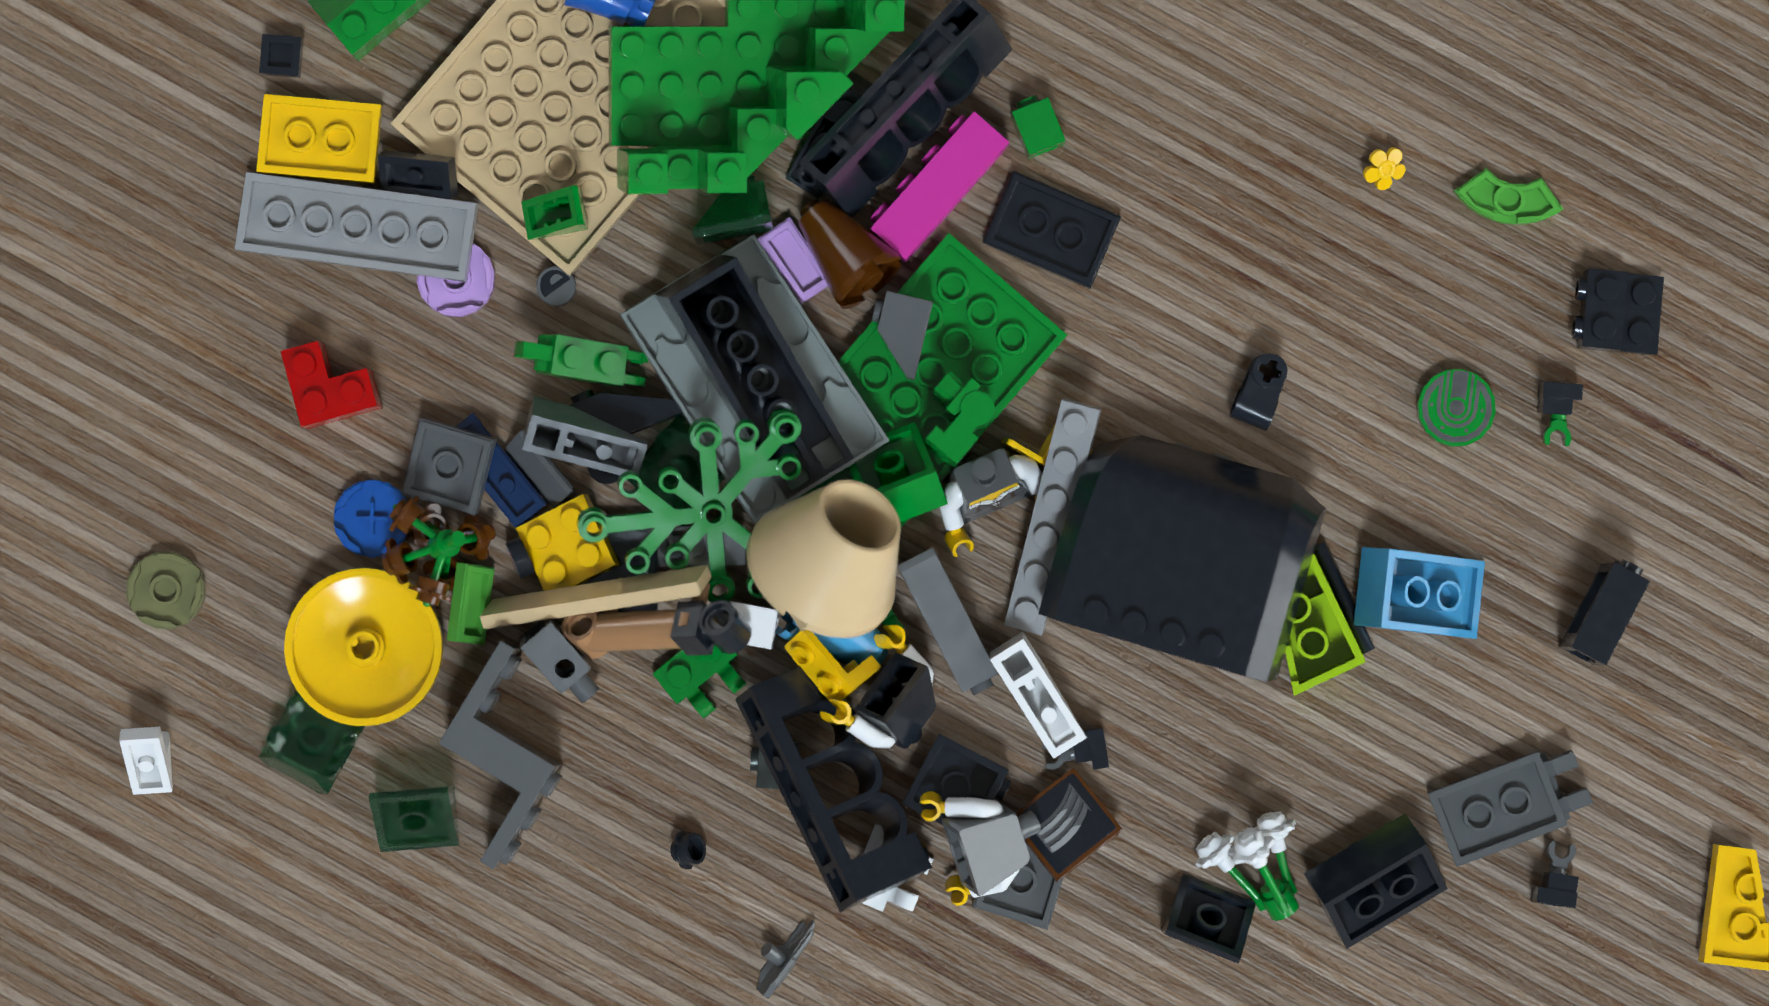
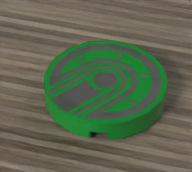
M1464 369L1445 370L1433 376L1422 387L1416 403L1417 419L1421 427L1435 442L1448 447L1467 446L1481 439L1491 428L1496 414L1495 397L1488 383L1476 373Z

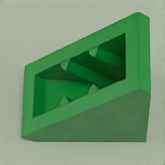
M578 185L568 186L521 201L528 240L588 230L582 191Z

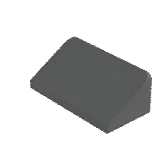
M521 430L507 445L505 451L552 508H556L575 493V488L550 457L522 450L524 430Z

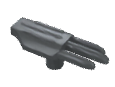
M811 920L807 926L805 922H801L784 945L776 947L768 942L762 947L761 956L766 958L767 962L760 970V979L756 989L767 999L770 998L776 988H779L794 968L799 955L812 939L815 928L814 920Z

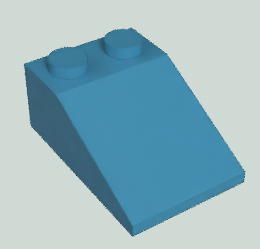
M1362 547L1354 625L1477 639L1485 561L1388 548Z

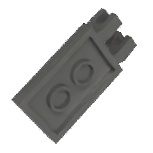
M1569 750L1547 759L1545 752L1540 754L1539 751L1427 792L1456 867L1567 826L1566 820L1571 819L1569 812L1593 804L1588 788L1583 787L1562 796L1556 782L1555 775L1579 766L1574 752Z

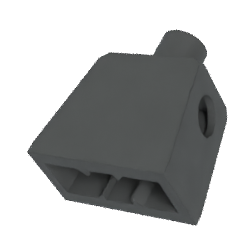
M555 619L538 621L519 637L520 648L558 692L563 693L569 688L577 699L584 703L599 690L597 684L587 674L591 669L589 660L564 637L562 628ZM568 659L572 665L566 670H560L556 664L560 660Z

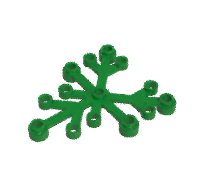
M789 409L776 410L768 419V430L770 433L756 449L755 442L759 437V432L754 422L747 419L737 422L734 426L733 434L738 442L740 468L720 491L715 449L722 441V432L717 422L711 418L703 417L695 420L689 428V439L693 447L699 451L703 494L682 479L680 472L674 467L663 468L657 476L658 484L664 492L675 493L691 507L674 508L643 484L636 472L626 471L618 478V487L621 494L628 498H636L651 511L607 516L599 508H586L577 518V528L580 536L586 541L598 542L603 540L608 533L652 528L640 544L630 549L625 555L627 569L631 573L642 574L649 568V558L673 529L677 525L691 524L676 543L670 544L665 549L664 557L667 565L675 570L684 568L689 562L690 551L706 534L711 579L708 582L710 589L707 600L711 603L718 600H731L735 593V584L725 568L722 531L746 550L748 538L752 534L732 518L731 503L753 478L780 475L785 480H793L800 475L801 464L795 455L786 453L779 458L770 459L782 443H791L798 438L801 432L800 420ZM788 422L793 425L790 433H779L781 424ZM744 427L753 429V434L747 439L739 437V432ZM705 431L713 433V439L708 443L699 441L700 435ZM787 461H793L796 463L795 469L789 473L783 472L782 465ZM668 474L677 476L676 483L671 486L663 484V479ZM627 479H635L638 482L633 490L624 489L623 484ZM709 509H719V516L716 519H708L706 513ZM599 522L601 529L598 532L591 533L587 531L589 523ZM682 551L684 557L678 562H673L670 560L671 553ZM641 555L645 559L642 565L633 566L630 564L631 558ZM749 570L746 586L750 595L755 598H764L760 590L752 589L754 580ZM718 584H724L727 587L726 591L721 595H715L712 592L713 588Z

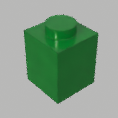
M1035 95L1016 103L1017 110L1012 111L1011 119L1028 160L1065 145V137L1048 97L1039 101L1038 96Z

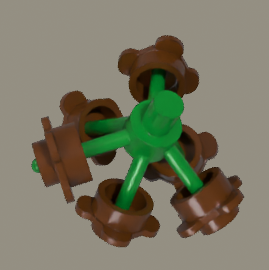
M417 495L409 501L403 498L392 507L393 511L389 518L394 520L389 530L393 532L397 528L404 534H408L412 529L414 544L423 548L413 551L408 543L397 544L393 538L386 540L387 551L382 555L383 567L389 575L396 576L399 584H405L408 582L407 574L413 573L417 569V558L430 554L435 559L425 562L422 569L428 578L419 575L416 586L409 585L408 589L418 592L416 600L423 601L425 607L431 604L439 606L441 599L451 602L452 598L447 597L446 594L447 591H453L457 562L460 563L457 559L452 558V556H455L460 550L468 555L474 554L477 560L486 559L489 556V544L496 536L495 529L490 524L485 525L480 522L476 515L470 514L464 518V524L454 532L449 530L448 524L440 515L442 511L440 505L431 502L424 509L417 504L419 500Z

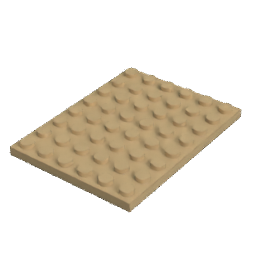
M496 0L392 121L391 125L423 153L455 157L457 181L570 276L641 195L627 194L617 188V149L648 148V146L609 145V26L623 25L584 10L564 6L565 0ZM655 0L645 26H725V0ZM578 185L582 191L588 230L528 240L521 201L568 186Z

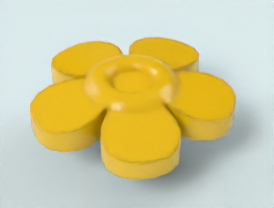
M1396 147L1389 148L1386 153L1381 149L1374 150L1369 156V161L1373 165L1364 169V179L1369 183L1375 182V186L1379 190L1388 189L1392 185V178L1398 180L1405 173L1406 168L1400 163L1403 157L1402 152Z

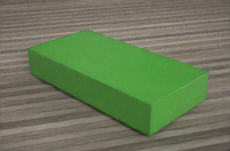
M457 562L447 641L485 645L487 629H483L479 616L491 600L495 567Z

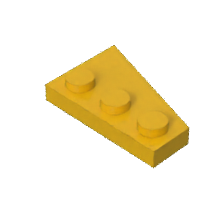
M1713 844L1698 961L1769 971V922H1766L1762 901L1765 896L1756 850Z

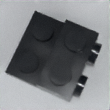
M1591 268L1583 271V277L1578 276L1575 287V299L1581 300L1580 316L1575 315L1572 323V339H1578L1577 349L1657 355L1664 277Z
M938 734L902 804L921 814L924 809H935L936 807L933 804L920 803L921 795L929 791L939 794L942 801H946L948 797H972L988 800L996 798L1002 801L1012 780L1006 777L1009 771L1007 768ZM941 813L935 821L943 825L942 819L946 818L945 813Z

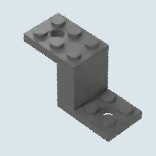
M509 641L499 642L439 742L440 745L520 792V795L480 860L481 863L491 869H495L501 864L507 865L511 863L522 844L516 840L522 829L527 832L528 829L532 828L542 811L541 808L537 807L538 802L543 795L546 797L551 796L562 778V775L557 773L561 766L559 762L481 716L482 713L492 712L502 695L501 692L497 691V688L503 678L507 680L513 677L522 662V659L517 657L521 648Z

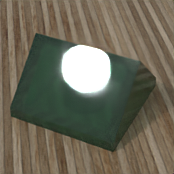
M454 785L384 790L369 793V802L380 852L459 846Z

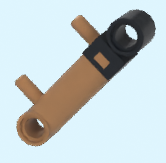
M707 583L700 596L692 597L691 601L678 602L676 609L618 612V609H612L599 613L593 612L568 616L564 618L562 623L564 637L584 657L589 659L600 658L609 651L682 649L687 656L712 655L714 645L721 652L732 654L739 652L749 643L752 629L745 618L728 601L718 600L706 605L710 589L709 583Z

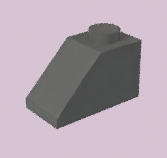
M887 291L885 300L877 298L872 321L879 323L878 334L905 378L914 381L933 302Z

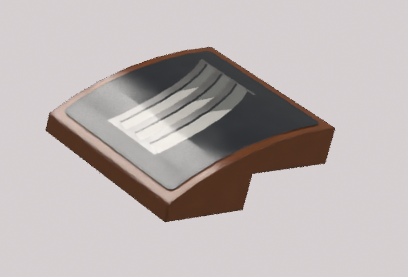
M1074 768L1015 813L1017 817L1028 811H1032L1036 815L1041 831L1025 839V843L1056 882L1084 863L1092 853L1122 831L1120 825Z

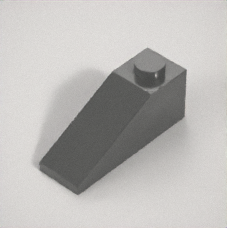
M533 397L523 432L522 450L621 475L626 471H633L639 475L648 441L575 407Z

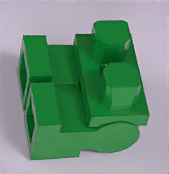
M949 371L934 388L933 395L948 406L944 415L952 423L945 432L936 426L927 436L924 444L951 468L955 469L976 444L978 437L974 433L983 430L990 423L995 412V406L988 394L979 391L981 385L973 378L965 384Z

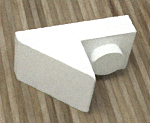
M160 727L121 729L119 742L133 795L172 792L173 781L169 732H161Z

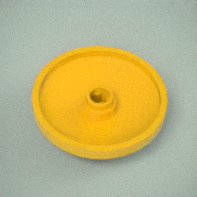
M369 568L350 569L335 573L319 581L297 603L288 621L285 633V663L297 692L318 713L346 725H379L391 722L409 713L430 692L442 665L443 634L439 619L432 605L425 607L423 601L416 600L418 592L408 589L409 585L414 586L409 581L405 584H399L395 575L391 576L382 570Z

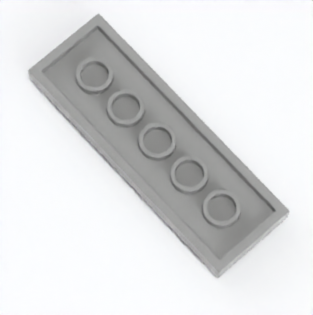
M246 172L234 249L240 252L467 282L479 205L473 202Z

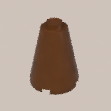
M818 199L813 200L800 212L802 218L799 221V227L835 301L842 309H850L866 301L862 297L863 293L871 288L877 293L900 269L901 263L898 260L901 257L895 250L829 200L821 202Z

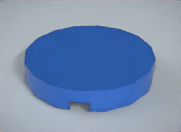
M366 480L355 483L346 489L336 502L334 510L336 535L342 544L356 555L371 558L382 556L387 551L386 540L393 538L397 544H400L410 534V532L404 534L397 528L393 532L389 530L394 520L389 518L393 511V505L398 504L403 498L407 500L402 491L388 482Z

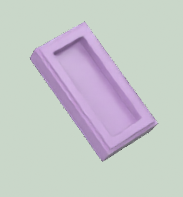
M790 217L757 239L801 305L828 287L808 243Z

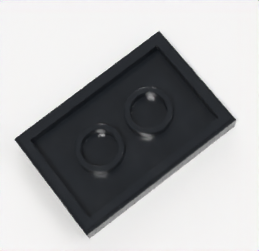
M1013 171L983 244L1091 289L1121 216Z

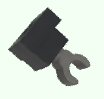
M1103 727L1084 731L1087 736L1086 739L1060 754L1056 762L1047 763L1045 768L1056 769L1063 762L1076 760V763L1092 761L1093 770L1108 768L1109 762Z
M1550 841L1546 847V854L1550 860V872H1544L1542 887L1533 886L1531 902L1576 908L1579 877L1565 875L1568 863L1571 862L1576 854V847L1574 844H1569L1566 856L1559 858L1554 851L1555 841Z

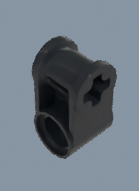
M1269 353L1259 355L1252 360L1243 384L1240 386L1229 414L1230 418L1267 431L1275 414L1282 387L1287 378V365L1280 356ZM1272 361V369L1277 371L1276 378H1268L1265 382L1263 381L1264 374L1258 371L1259 366L1267 365Z

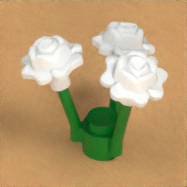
M1280 811L1265 813L1260 818H1257V826L1255 828H1246L1243 832L1237 833L1235 837L1227 834L1220 836L1218 833L1213 832L1212 835L1204 837L1201 843L1197 845L1196 851L1199 858L1195 865L1203 869L1217 865L1224 873L1228 872L1254 900L1259 911L1267 910L1273 921L1283 920L1294 914L1299 908V903L1294 896L1297 888L1292 881L1284 853L1287 849L1284 838L1289 834V831L1295 829L1296 822L1294 819L1287 820ZM1270 848L1271 852L1276 854L1283 882L1281 879L1274 880L1266 865L1268 861L1266 857L1269 855ZM1248 863L1253 865L1254 868L1259 869L1266 882L1260 890L1262 894H1259L1234 866L1235 864Z

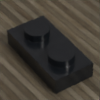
M384 150L378 155L381 190L443 199H452L458 195L455 157Z

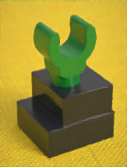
M1538 383L1537 413L1551 414L1549 426L1546 427L1542 434L1544 445L1550 444V436L1556 430L1560 431L1563 435V446L1570 445L1572 438L1567 428L1566 415H1572L1573 400H1582L1583 384Z

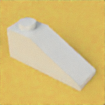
M1021 632L990 652L992 664L1053 759L1087 738L1024 632Z

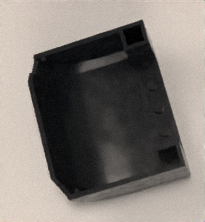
M1144 435L1099 443L1088 457L1077 481L1038 614L1264 682L1277 680L1326 508L1294 478Z

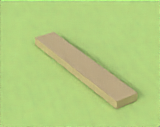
M708 565L496 598L490 601L479 617L483 629H491L700 596L711 579Z

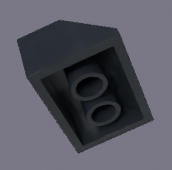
M1406 814L1386 823L1380 829L1352 843L1348 848L1326 861L1320 862L1314 868L1304 873L1316 899L1346 949L1448 889L1428 845Z

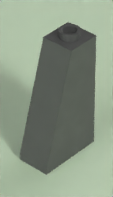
M933 547L898 565L897 568L961 691L965 692L970 689L972 694L976 695L993 686L991 678L998 673Z

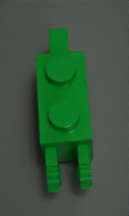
M558 334L538 335L537 343L516 341L513 357L535 361L533 370H536L537 374L601 385L645 386L646 378L634 374L625 375L627 361L635 364L648 363L644 353L630 351L627 346Z

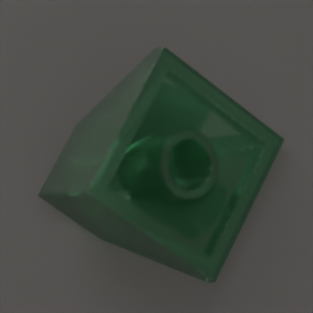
M749 176L747 178V193H720L692 230L696 244L701 245L767 232L773 229L764 180L756 181L755 176Z

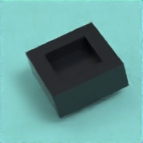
M262 34L259 73L267 76L300 78L303 38Z

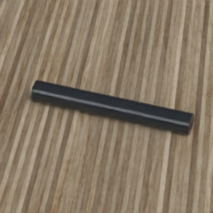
M1323 542L1316 545L1314 554L1362 654L1375 649L1365 626L1354 625V602L1326 543Z

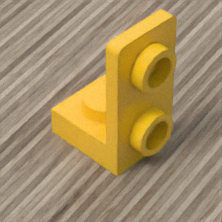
M800 630L785 645V650L791 655L794 662L803 669L827 699L832 698L843 701L881 668V665L872 655L861 664L852 660L842 668L813 632L808 630Z

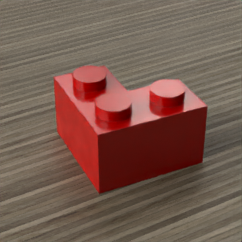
M320 341L280 351L302 428L311 429L383 409L372 370L364 368L334 377L325 344Z

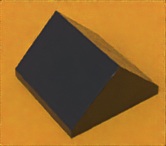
M1183 874L1161 931L1167 936L1238 964L1242 956L1256 904L1253 901Z

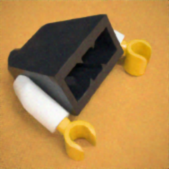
M884 625L883 627L888 632L889 637L884 634H876L874 636L875 644L881 649L894 648L896 652L855 707L856 714L854 716L851 715V708L847 702L830 698L828 701L835 704L836 714L833 716L821 711L820 716L824 721L830 723L845 724L846 731L870 747L891 748L893 745L905 749L910 744H914L921 739L922 728L935 711L936 702L932 687L934 673L932 667L911 644L906 645L904 643L906 635L901 626Z

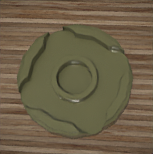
M156 552L145 557L133 567L127 580L126 597L132 611L141 622L156 629H175L188 624L199 614L206 597V583L200 568L190 558L177 552Z

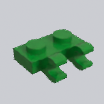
M715 645L712 655L687 656L681 650L653 673V676L677 705L687 698L704 719L716 710V707L699 688L716 673L734 694L747 684L730 664L738 654L723 653Z

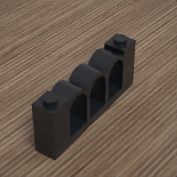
M953 0L799 161L800 165L823 194L851 218L878 192L876 187L886 182L896 173L903 164L908 154V149L923 143L934 133L942 122L946 109L952 108L966 99L976 88L982 76L986 78L1013 50L990 12L975 0Z
M801 667L753 685L735 699L840 912L916 879L932 868L927 849L919 841L916 833L913 832L907 835L908 822L901 805L890 795L878 792L883 779L880 761L872 750L863 744L854 742L856 737L846 731L845 724L830 723L835 733L833 747L805 759L801 758L784 721L808 712L820 714L822 711L833 716L836 714V706L834 707L826 696L819 691L818 687ZM850 705L851 715L854 716L856 713ZM838 761L845 763L857 775L859 793L855 798L826 809L808 771L827 762ZM854 811L869 812L877 818L884 832L883 843L881 847L851 860L832 820Z

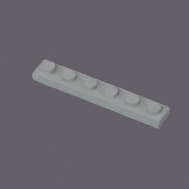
M1067 398L1061 400L1004 623L1005 626L1041 636L1044 633L1048 617L1042 616L1038 612L1072 496L1084 464L1090 456L1102 409L1100 407Z

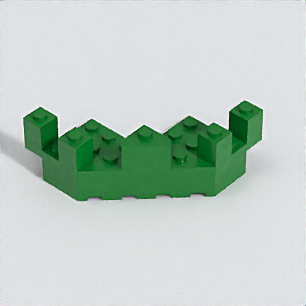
M725 0V26H609V145L648 146V148L617 149V188L627 194H668V189H700L706 193H747V178L787 137L799 140L853 84L847 75L890 31H904V0Z

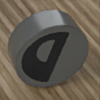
M555 266L545 269L539 275L536 289L539 297L546 304L559 307L566 305L573 299L576 293V282L572 274L569 276L562 269Z

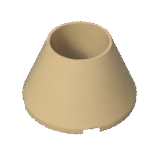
M853 480L833 482L770 510L758 520L747 542L746 553L750 573L766 600L782 615L787 611L797 619L807 623L804 629L835 638H851L864 635L874 630L883 622L894 602L901 529L899 517L888 499L871 486Z

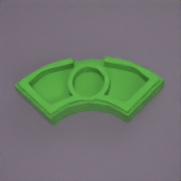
M1487 168L1453 191L1457 198L1476 214L1503 224L1524 225L1535 223L1552 217L1563 210L1542 178L1527 184H1511L1498 179Z

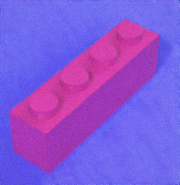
M975 111L968 118L962 114L947 131L952 137L942 148L936 143L922 159V162L926 165L916 177L910 173L896 188L900 195L891 206L884 202L869 219L874 223L870 228V232L895 250L904 263L911 258L1009 147V141Z

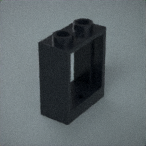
M1623 559L1621 562L1615 560L1614 563L1601 564L1558 647L1591 665L1606 666L1650 583V580L1641 576L1644 570Z

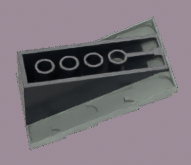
M754 234L747 236L619 314L689 424L691 425L699 418L707 417L713 419L719 425L722 432V441L715 449L717 468L727 482L740 468L738 442L733 434V429L737 422L744 419L754 422L759 432V437L755 442L756 449L770 433L768 430V419L773 412L779 409H789L797 415L801 423L800 435L791 443H782L770 459L779 458L786 453L795 455L801 464L800 475L793 480H785L780 475L753 478L737 496L742 507L754 523H757L770 510L798 498L889 442L880 425ZM788 422L781 424L779 433H790L793 425ZM750 427L742 428L739 432V437L743 439L749 438L753 434V429ZM705 431L700 435L699 440L702 443H708L713 439V433ZM793 461L785 462L782 465V471L786 473L792 472L795 469L796 463Z

